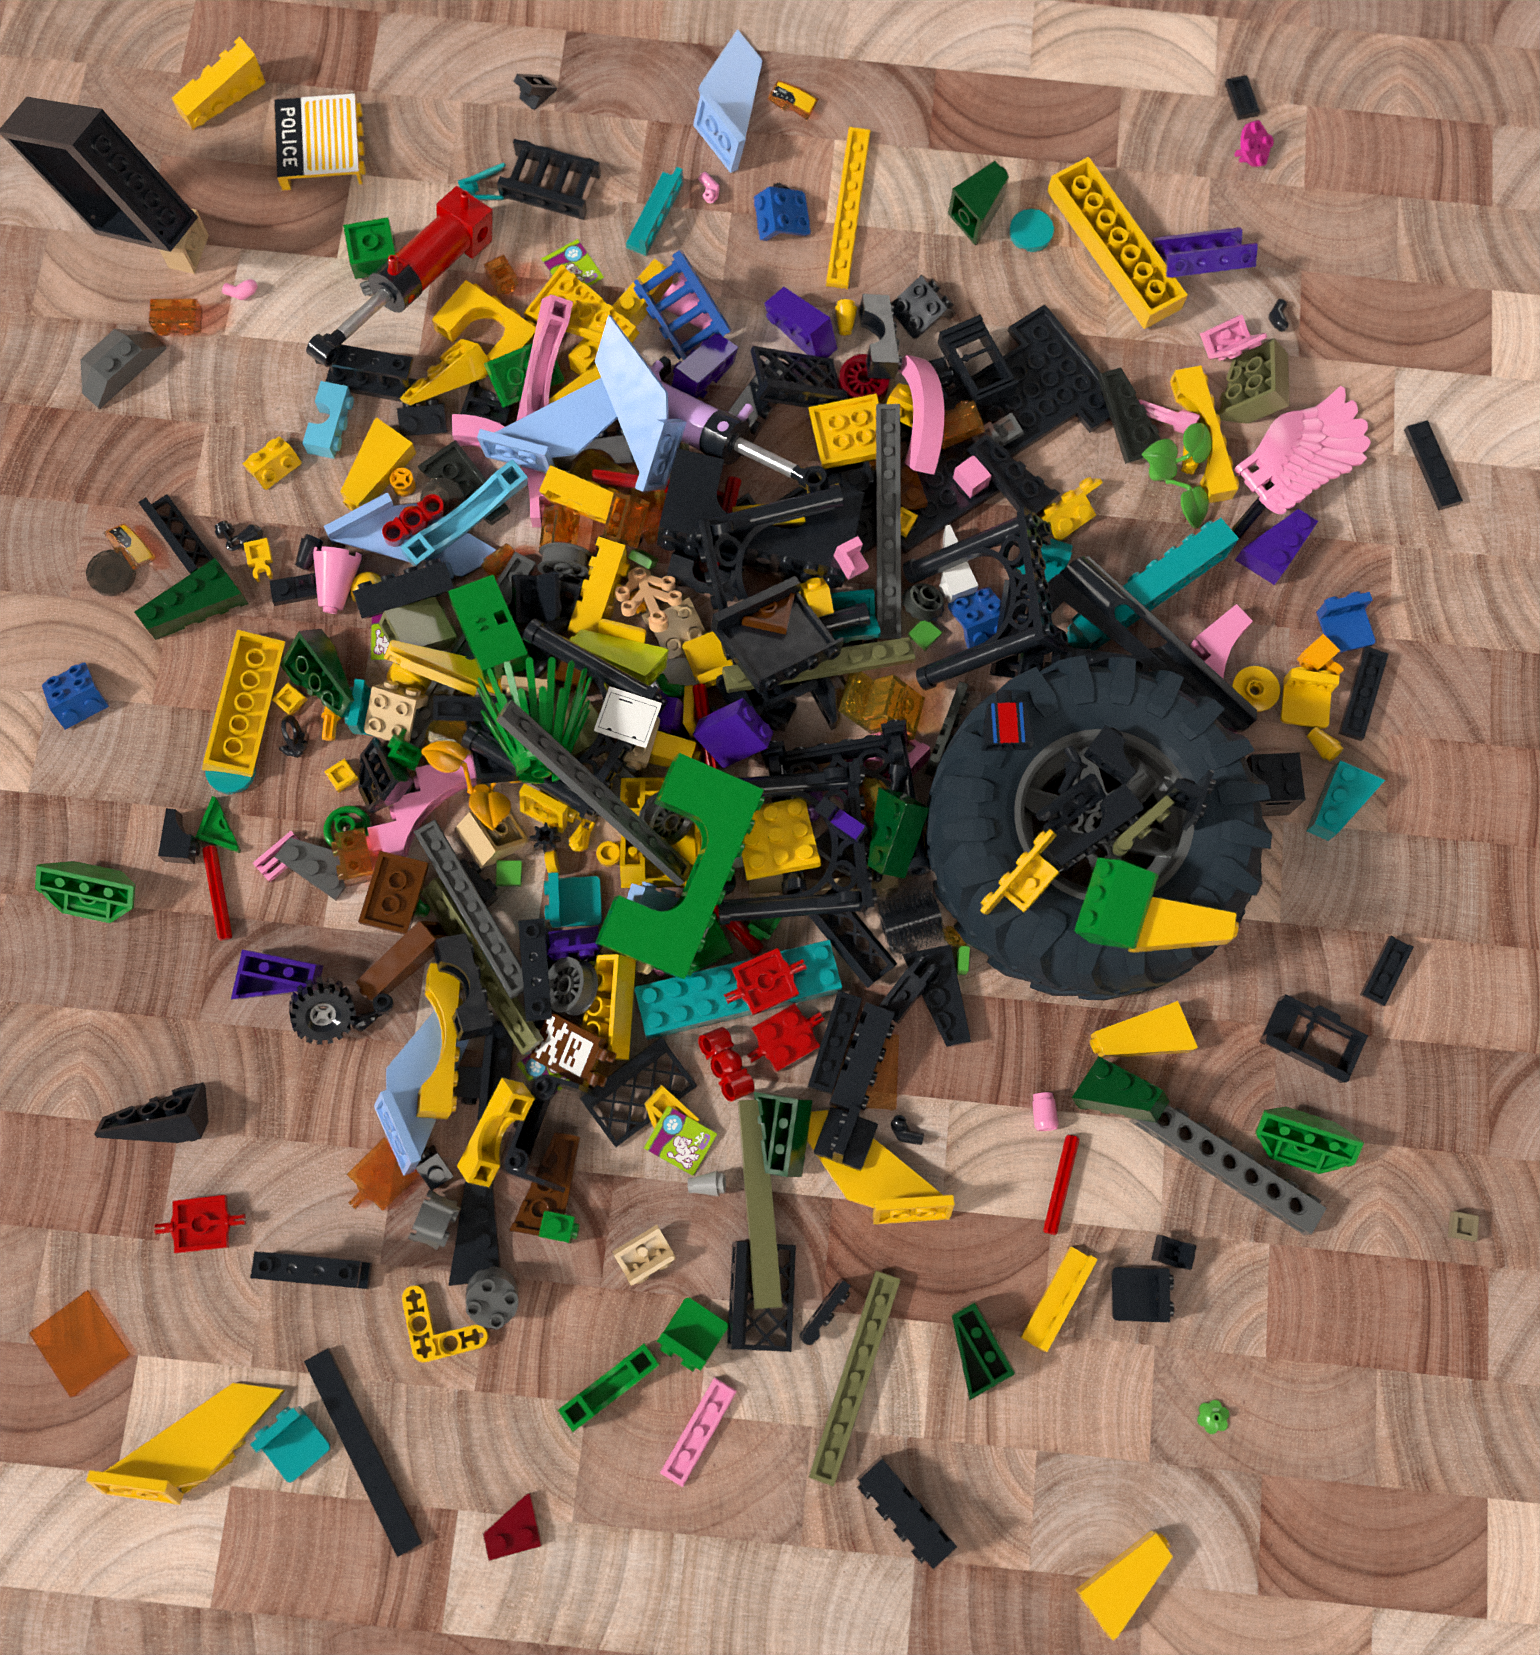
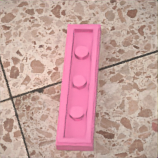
M714 1377L660 1472L662 1475L678 1485L684 1486L737 1392L735 1389Z

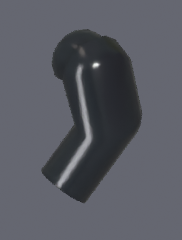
M1283 299L1277 300L1268 316L1272 326L1277 328L1279 332L1285 331L1289 326L1283 314L1287 306V302Z
M896 1115L891 1121V1129L897 1139L904 1143L922 1145L924 1133L911 1131L905 1122L906 1118L902 1115Z

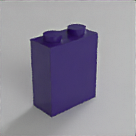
M742 698L700 718L693 736L725 768L768 748L773 731L755 712L754 708Z

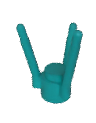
M501 163L471 177L458 180L459 187L468 191L470 195L478 200H503L504 196L476 195V192L480 191L477 181L501 172L506 164Z

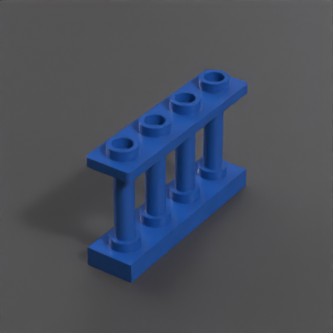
M681 249L672 255L674 258L672 265L644 284L640 278L633 281L636 285L633 289L640 299L644 298L647 302L648 307L646 309L653 320L657 318L661 325L659 330L666 340L668 338L674 345L672 351L678 359L682 358L684 361L688 356L687 351L714 333H721L724 336L732 329ZM677 272L679 274L682 272L687 279L684 282L685 285L656 304L649 291ZM695 292L700 300L697 302L698 305L671 323H668L662 311L687 294ZM708 313L712 319L710 325L681 344L674 332L700 314Z

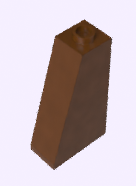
M438 921L417 922L356 981V984L360 987L359 992L365 999L373 1001L378 994H389L433 958L432 948L436 939L448 937Z

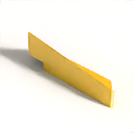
M391 640L383 657L386 660L399 664L400 667L472 696L476 694V687L481 688L477 678H481L484 682L475 659L469 660L465 658L466 656ZM500 678V679H497V682H498V685H499L500 690H501V692H502V687H501V679H502V678ZM491 682L485 684L487 690L495 694Z

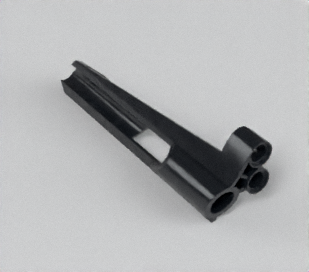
M1081 556L1048 582V584L1056 585L1052 606L1053 612L1065 602L1131 655L1150 658V670L1172 671L1184 677L1179 688L1181 692L1194 696H1207L1215 699L1225 708L1217 717L1223 728L1232 732H1243L1257 720V709L1091 557ZM1123 604L1129 606L1167 643L1156 648H1147L1115 618V608Z

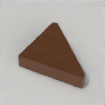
M790 593L789 597L770 603L750 616H744L742 625L786 635L795 594Z

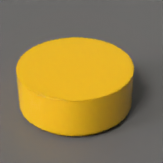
M606 841L598 846L596 855L600 864L612 867L620 861V847L615 842Z
M555 850L545 852L544 860L548 873L558 872L560 874L559 861Z

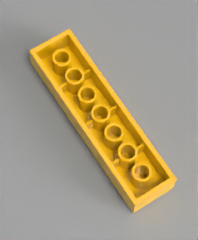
M1087 157L1052 175L1047 189L1048 194L1143 329L1181 310L1188 296L1175 277H1166L1167 265L1092 160Z

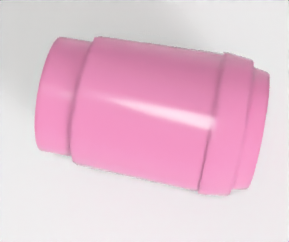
M1053 1093L1033 1094L1032 1104L1035 1128L1037 1131L1056 1130L1059 1126Z

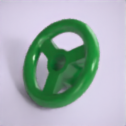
M339 807L332 811L325 820L323 828L325 840L331 848L338 852L352 853L358 851L366 845L365 836H369L368 828L372 827V821L369 815L359 807ZM354 813L360 816L363 821L355 823L351 817L340 815ZM333 821H335L336 831L341 835L339 844L331 835ZM346 825H351L348 831H343ZM365 829V833L359 842L347 846L350 836L355 831Z

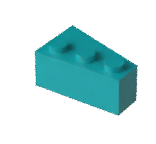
M1340 760L1330 770L1306 832L1327 841L1331 840L1383 784L1385 779Z

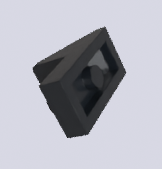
M516 74L513 81L520 87L519 99L532 110L537 109L557 90V87L543 75Z

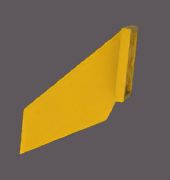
M829 1110L811 1111L807 1142L813 1151ZM875 1139L872 1141L861 1171L816 1155L847 1200L874 1208L872 1214L873 1225L948 1220L951 1217L954 1208L953 1195L941 1194Z
M232 1383L104 1472L89 1470L86 1482L105 1495L181 1505L184 1494L177 1488L207 1481L285 1391L283 1389Z

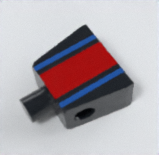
M1010 690L997 691V703L988 704L985 711L981 751L1030 750L1034 744V736L1025 703H1012V691Z

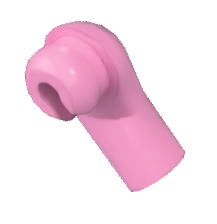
M703 172L698 179L706 187L703 198L706 202L713 203L718 199L720 186L707 172Z
M252 279L246 280L237 286L225 283L222 293L239 300H245L255 293L258 285Z

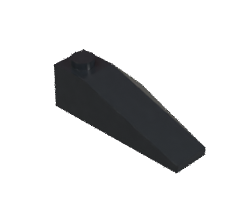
M204 1082L173 1089V1095L160 1100L155 1096L149 1099V1103L137 1109L135 1106H130L104 1116L94 1135L96 1138L165 1143L193 1142L201 1139L209 1122L206 1086Z

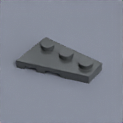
M289 838L275 856L278 861L335 901L366 862L364 859L294 838Z

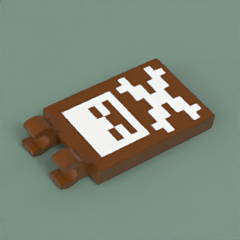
M552 1011V1019L544 1020L539 1032L544 1040L532 1051L530 1058L588 1088L589 1084L593 1086L597 1084L604 1087L607 1077L596 1072L595 1069L599 1060L603 1062L607 1060L610 1063H614L617 1053L605 1048L607 1039Z

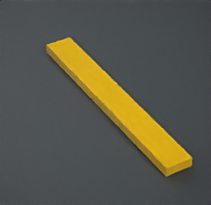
M849 127L826 279V286L848 289L870 129Z

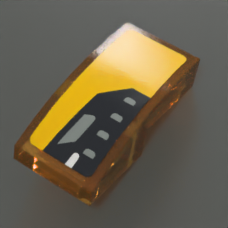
M779 80L775 82L767 100L783 111L789 108L806 120L810 117L819 100L805 90Z
M125 523L104 532L105 537L115 552H122L133 570L156 559L145 542Z

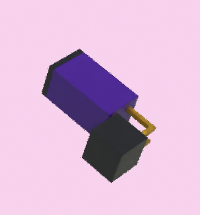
M825 797L822 798L814 809L825 819L831 821L835 827L860 844L870 832L866 826Z

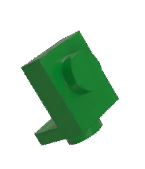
M402 728L398 735L395 733L392 735L387 745L391 748L387 758L414 771L421 758L422 750L403 740L407 730Z
M782 918L751 920L748 924V928L751 929L750 934L761 941L763 938L769 940Z
M544 1211L538 1237L571 1244L572 1239H577L580 1224L576 1223V1217Z

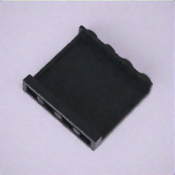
M796 576L716 612L712 617V631L758 694L765 690L774 689L779 683L787 679L793 680L800 673L806 670H813L820 663L828 659L834 660L841 653L844 639L841 637L835 640L800 595V582ZM790 593L795 594L786 635L742 625L744 616H750L770 603L789 597Z

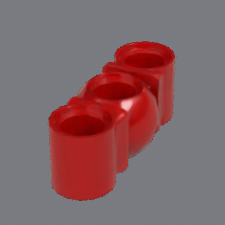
M429 494L423 501L417 502V506L404 508L400 512L399 517L396 516L393 521H389L383 526L382 534L385 542L389 546L398 547L404 540L410 539V535H416L426 529L428 524H432L434 520L440 519L444 514L442 499L438 495ZM430 503H437L440 507L436 512H430L427 510V506ZM417 516L420 518V521L417 525H410L407 523L408 518ZM392 529L400 531V535L395 539L387 536L388 532Z
M720 1027L700 1035L698 1039L700 1050L706 1056V1060L711 1059L710 1067L713 1074L717 1078L722 1079L718 1084L721 1086L725 1099L732 1102L753 1093L755 1089L754 1081L750 1074L747 1073V1069H742L743 1063L739 1053L731 1049L735 1045L728 1030Z

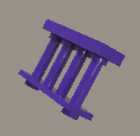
M1240 227L1152 238V246L1164 262L1167 261V278L1256 267L1258 244H1242L1243 230Z

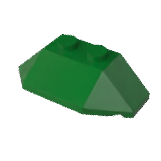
M77 861L45 863L36 866L35 889L40 894L42 893L63 914L112 923L134 908L136 884L122 871Z
M1286 1106L1264 1110L1255 1130L1256 1136L1270 1159L1317 1174L1338 1170L1345 1166H1354L1364 1145L1360 1138L1336 1122Z

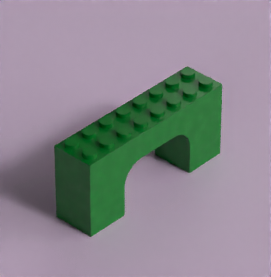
M677 754L672 760L654 804L690 819L696 824L701 834V848L678 902L666 911H656L620 895L615 896L595 943L674 977L685 979L687 975L691 976L696 962L693 961L697 951L701 952L706 938L703 937L704 932L707 928H711L715 920L714 908L717 904H721L726 891L722 890L724 884L732 879L736 867L732 866L734 860L737 857L740 858L745 848V844L742 843L744 836L751 833L755 823L752 817L756 810L759 811L763 805L765 797L761 795L764 789L684 754Z

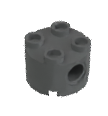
M428 1190L426 1196L430 1198V1201L424 1199L412 1227L413 1230H416V1234L410 1233L408 1239L414 1242L425 1243L438 1250L439 1246L445 1247L450 1232L446 1231L450 1221L455 1223L461 1207L456 1206L457 1200L446 1199L436 1192Z
M489 1267V1269L483 1271L481 1269L469 1279L467 1284L466 1313L471 1320L480 1326L492 1329L502 1328L504 1324L513 1318L517 1311L518 1286L513 1275L505 1269L499 1267Z

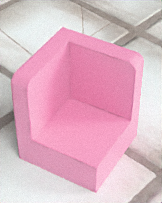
M971 456L955 468L953 479L972 498L989 485L991 474L975 456Z
M858 536L839 545L834 553L835 559L848 580L867 571L869 568L860 553L863 544Z

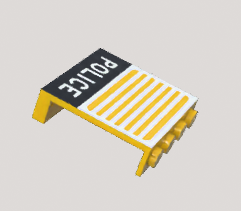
M355 94L274 99L277 178L282 190H291V179L356 174L359 185L363 184L362 175H366L364 161H361V156L365 155L363 141H360V136H364L362 122L359 121V117H363L361 103H357Z

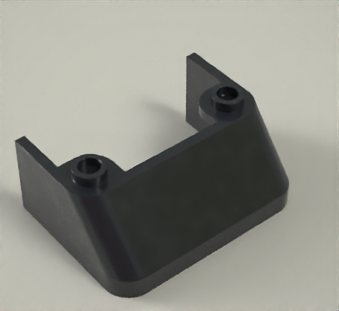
M546 1074L533 1077L527 1084V1089L535 1099L524 1121H514L500 1159V1168L504 1173L564 1193L565 1187L527 1174L531 1162L530 1155L550 1100L556 1094L558 1087L593 1098H598L599 1094L574 1082Z

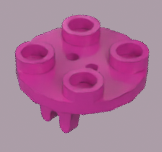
M1260 120L1249 122L1244 126L1241 133V149L1235 151L1234 156H1240V163L1247 162L1251 167H1261L1267 164L1270 148L1273 147L1274 140L1272 135L1267 133Z

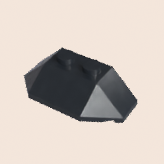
M842 675L817 678L818 687L814 691H810L831 730L836 728L846 697V689H848V685Z
M373 737L360 754V763L362 764L359 771L358 790L370 813L377 812L398 802L403 795L410 791L413 783L407 768L387 758L390 749L376 737Z

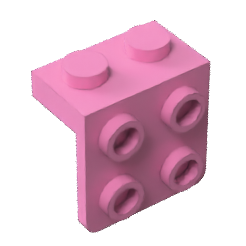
M1242 314L1200 333L1208 358H1218L1219 361L1228 357L1229 359L1242 354V350L1247 348L1253 349L1262 344L1261 340L1267 338L1266 333L1250 336Z

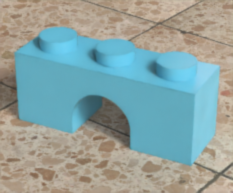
M320 381L315 404L320 413L329 414L330 416L321 424L308 422L303 439V446L307 454L335 459L336 452L340 451L342 445L341 434L347 428L348 410L352 409L354 397L351 395L348 386Z

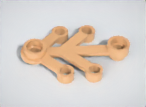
M635 567L628 573V583L615 589L616 600L623 602L621 604L622 614L624 616H633L639 605L645 601L650 612V630L653 632H663L668 628V616L659 610L655 599L668 602L671 606H678L682 603V593L674 590L676 588L674 577L665 576L658 578L652 576L651 572L644 567ZM649 584L662 587L664 591L651 588ZM635 588H639L640 590L631 601H627L630 598V593Z

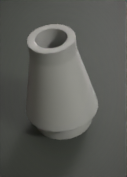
M714 1171L694 1178H688L689 1194L697 1193L720 1196V1194L726 1193L725 1174Z

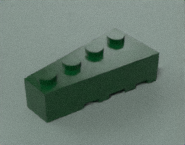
M214 558L134 611V613L147 631L157 640L183 630L187 625L195 622L197 624L204 622L206 618L218 613L222 615L229 612L231 608L239 605L240 607L245 606L248 602L216 558Z

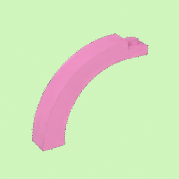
M905 355L902 359L901 369L897 370L906 378L913 399V428L905 464L915 471L934 475L940 455L944 430L942 387L934 367L927 360Z
M452 414V436L460 446L481 448L477 439L480 429L496 432L505 427L497 422L478 416ZM519 466L528 477L527 486L530 496L532 527H542V519L546 518L545 505H551L550 501L539 492L545 474L544 472Z

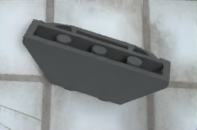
M113 329L80 359L82 394L98 409H101L164 352L167 347L150 332Z

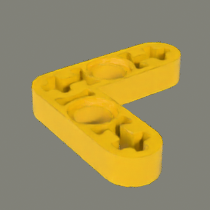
M410 1286L404 1290L402 1304L412 1354L417 1361L430 1362L480 1349L487 1344L489 1340L488 1330L480 1325H471L435 1335L426 1291L420 1286ZM415 1290V1293L421 1294V1298L417 1300L418 1308L424 1306L425 1312H415L410 1315V1309L415 1310L413 1302L408 1301V1297ZM418 1316H423L427 1321L426 1328L421 1332L413 1328V1320ZM474 1329H477L478 1333H483V1338L479 1340L480 1344L476 1345L475 1341L465 1342L467 1348L463 1349V1338L460 1332L464 1331V1337L473 1335ZM429 1333L430 1338L424 1339L426 1346H431L432 1351L428 1352V1357L425 1358L424 1354H419L418 1349L422 1348L421 1339L416 1341L415 1336H423ZM450 1335L455 1336L458 1340V1346L454 1351H447L444 1347V1340Z

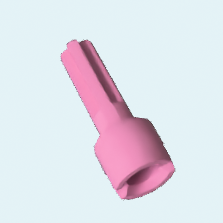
M1141 399L1138 400L1146 408L1148 417L1173 425L1174 431L1184 434L1189 425L1198 423L1200 415L1185 409L1176 412Z

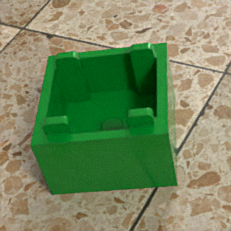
M388 217L343 225L349 262L355 279L369 277L388 260L390 255L397 253L393 230Z

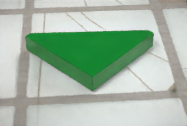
M212 796L195 838L240 853L241 849L218 799Z
M716 917L711 928L707 931L706 941L701 952L697 951L694 959L696 965L692 973L733 954V950Z

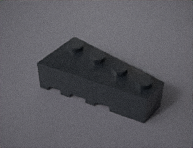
M766 359L765 363L769 364L770 361ZM780 360L786 367L790 366V364ZM774 364L771 366L779 375L783 373ZM766 372L764 373L765 379H766V378L773 379V378H772L771 376H769ZM756 374L728 411L737 416L745 404L753 406V411L745 420L750 427L748 441L751 443L758 436L776 405H779V403L757 400L756 392L759 389ZM786 375L783 377L786 381L793 382Z
M440 558L426 562L427 567L418 569L417 566L404 569V574L395 577L394 573L380 577L381 582L372 584L371 581L358 584V589L352 592L361 618L368 619L381 615L384 611L415 603L422 599L439 597L443 592L458 588L451 564L446 561L441 562Z
M867 1002L865 1003L829 1105L848 1112L850 1106L853 1105L865 1111L870 1097L865 1095L868 1085L874 1086L878 1072L874 1071L876 1063H882L886 1048H883L885 1038H891L895 1025L891 1024L894 1012Z
M881 1457L857 1477V1480L861 1483L857 1487L867 1500L872 1497L878 1503L875 1510L885 1521L889 1518L896 1525L893 1531L903 1543L907 1539L914 1546L911 1552L921 1564L926 1561L934 1570L957 1548L956 1544L945 1534L939 1524L928 1514L922 1504Z

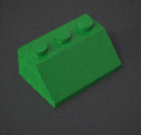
M1098 858L1074 931L1089 943L1135 950L1159 875L1122 860Z

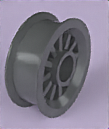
M562 542L548 543L540 547L539 551L542 555V562L538 564V570L542 574L558 572L559 578L565 573L581 579L589 576L587 563L591 560L592 554L586 548Z
M657 792L644 803L639 817L671 846L686 836L693 825V821L654 804L659 793Z
M572 957L561 958L553 964L549 970L551 1009L575 1016L586 1012L590 1008L598 990V976L592 964L583 960L577 961Z

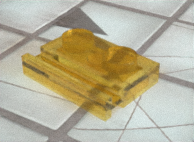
M587 449L586 453L581 456L570 471L571 474L586 481H592L591 476L594 469L627 473L625 469L592 449ZM599 484L606 490L608 488L617 490L618 486Z

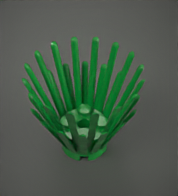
M528 657L525 662L531 718L571 754L591 710L588 709L590 700L585 702L592 677L588 678L581 695L587 668L582 670L563 734L575 664L573 661L568 663L564 688H561L559 691L553 725L555 658L550 657L548 660L547 691L544 686L539 688L538 705L533 659ZM506 661L504 668L512 701L529 715L525 690L523 688L517 690L511 663ZM488 668L487 674L498 702L494 704L483 680L479 677L477 680L481 689L478 687L476 689L496 726H494L484 710H481V713L485 718L483 720L514 765L516 777L519 775L521 782L530 784H543L544 778L552 775V782L560 780L559 777L496 721L508 701L500 690L493 670Z

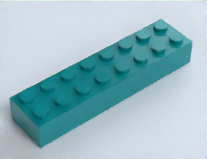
M1221 517L1215 522L1210 520L1201 527V532L1196 535L1194 533L1188 535L1182 541L1183 544L1178 548L1176 546L1171 547L1165 552L1164 558L1159 561L1158 559L1151 561L1145 567L1146 570L1141 574L1139 572L1134 573L1128 578V583L1122 587L1148 611H1152L1227 558L1239 538ZM1125 604L1115 608V618L1125 628L1141 619ZM1079 613L1071 619L1073 622L1067 627L1068 643L1072 648L1097 650L1111 640L1110 637Z
M830 940L780 951L782 958L788 965L803 959L807 969L793 974L794 984L799 995L765 1011L837 994L838 990H842ZM751 959L694 972L691 976L687 975L685 979L674 977L634 987L646 1039L651 1040L752 1015L747 1003L742 998L728 1004L724 997V994L737 989V981L732 968Z

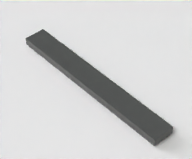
M433 820L415 830L414 833L509 997L513 999L524 992L522 966L437 821Z

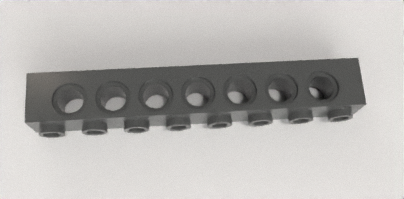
M1167 1105L1163 1111V1114L1168 1119L1166 1126H1162L1158 1121L1155 1123L1130 1119L1129 1122L1304 1236L1313 1233L1327 1209L1320 1204L1321 1200L1310 1193L1304 1194L1298 1190L1299 1186L1289 1179H1281L1276 1175V1170L1265 1164L1261 1166L1254 1161L1255 1157L1250 1153L1233 1148V1143L1223 1136L1217 1137L1210 1133L1211 1129L1201 1122H1193L1188 1118L1189 1114L1176 1107L1173 1109ZM1181 1127L1189 1131L1190 1136L1188 1140L1180 1137L1179 1130ZM1203 1141L1208 1142L1211 1146V1153L1209 1155L1205 1154L1201 1149ZM1225 1155L1233 1160V1167L1231 1169L1225 1167L1223 1163ZM1247 1170H1251L1255 1175L1253 1183L1248 1182L1245 1177ZM1270 1184L1274 1185L1277 1189L1275 1198L1268 1194V1186ZM1292 1198L1299 1203L1297 1212H1294L1290 1207Z

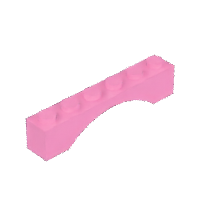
M552 294L542 299L517 421L549 405L552 372L561 341L569 324L573 305L572 301Z

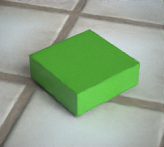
M642 549L632 550L628 557L648 569L656 567L659 561L658 558Z
M924 620L920 621L909 632L908 637L926 651L941 636L942 632L931 622L928 623Z
M497 860L496 886L521 887L522 861Z
M961 946L957 951V975H966L969 971L970 946Z

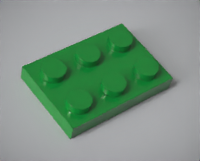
M533 343L484 363L502 407L521 400ZM556 360L550 387L565 381Z

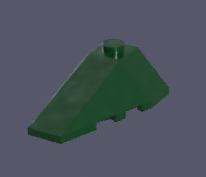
M322 629L298 631L280 666L297 686L302 685L307 689L309 695L317 696L321 699L324 706L340 718L345 717L354 702V698L335 646Z

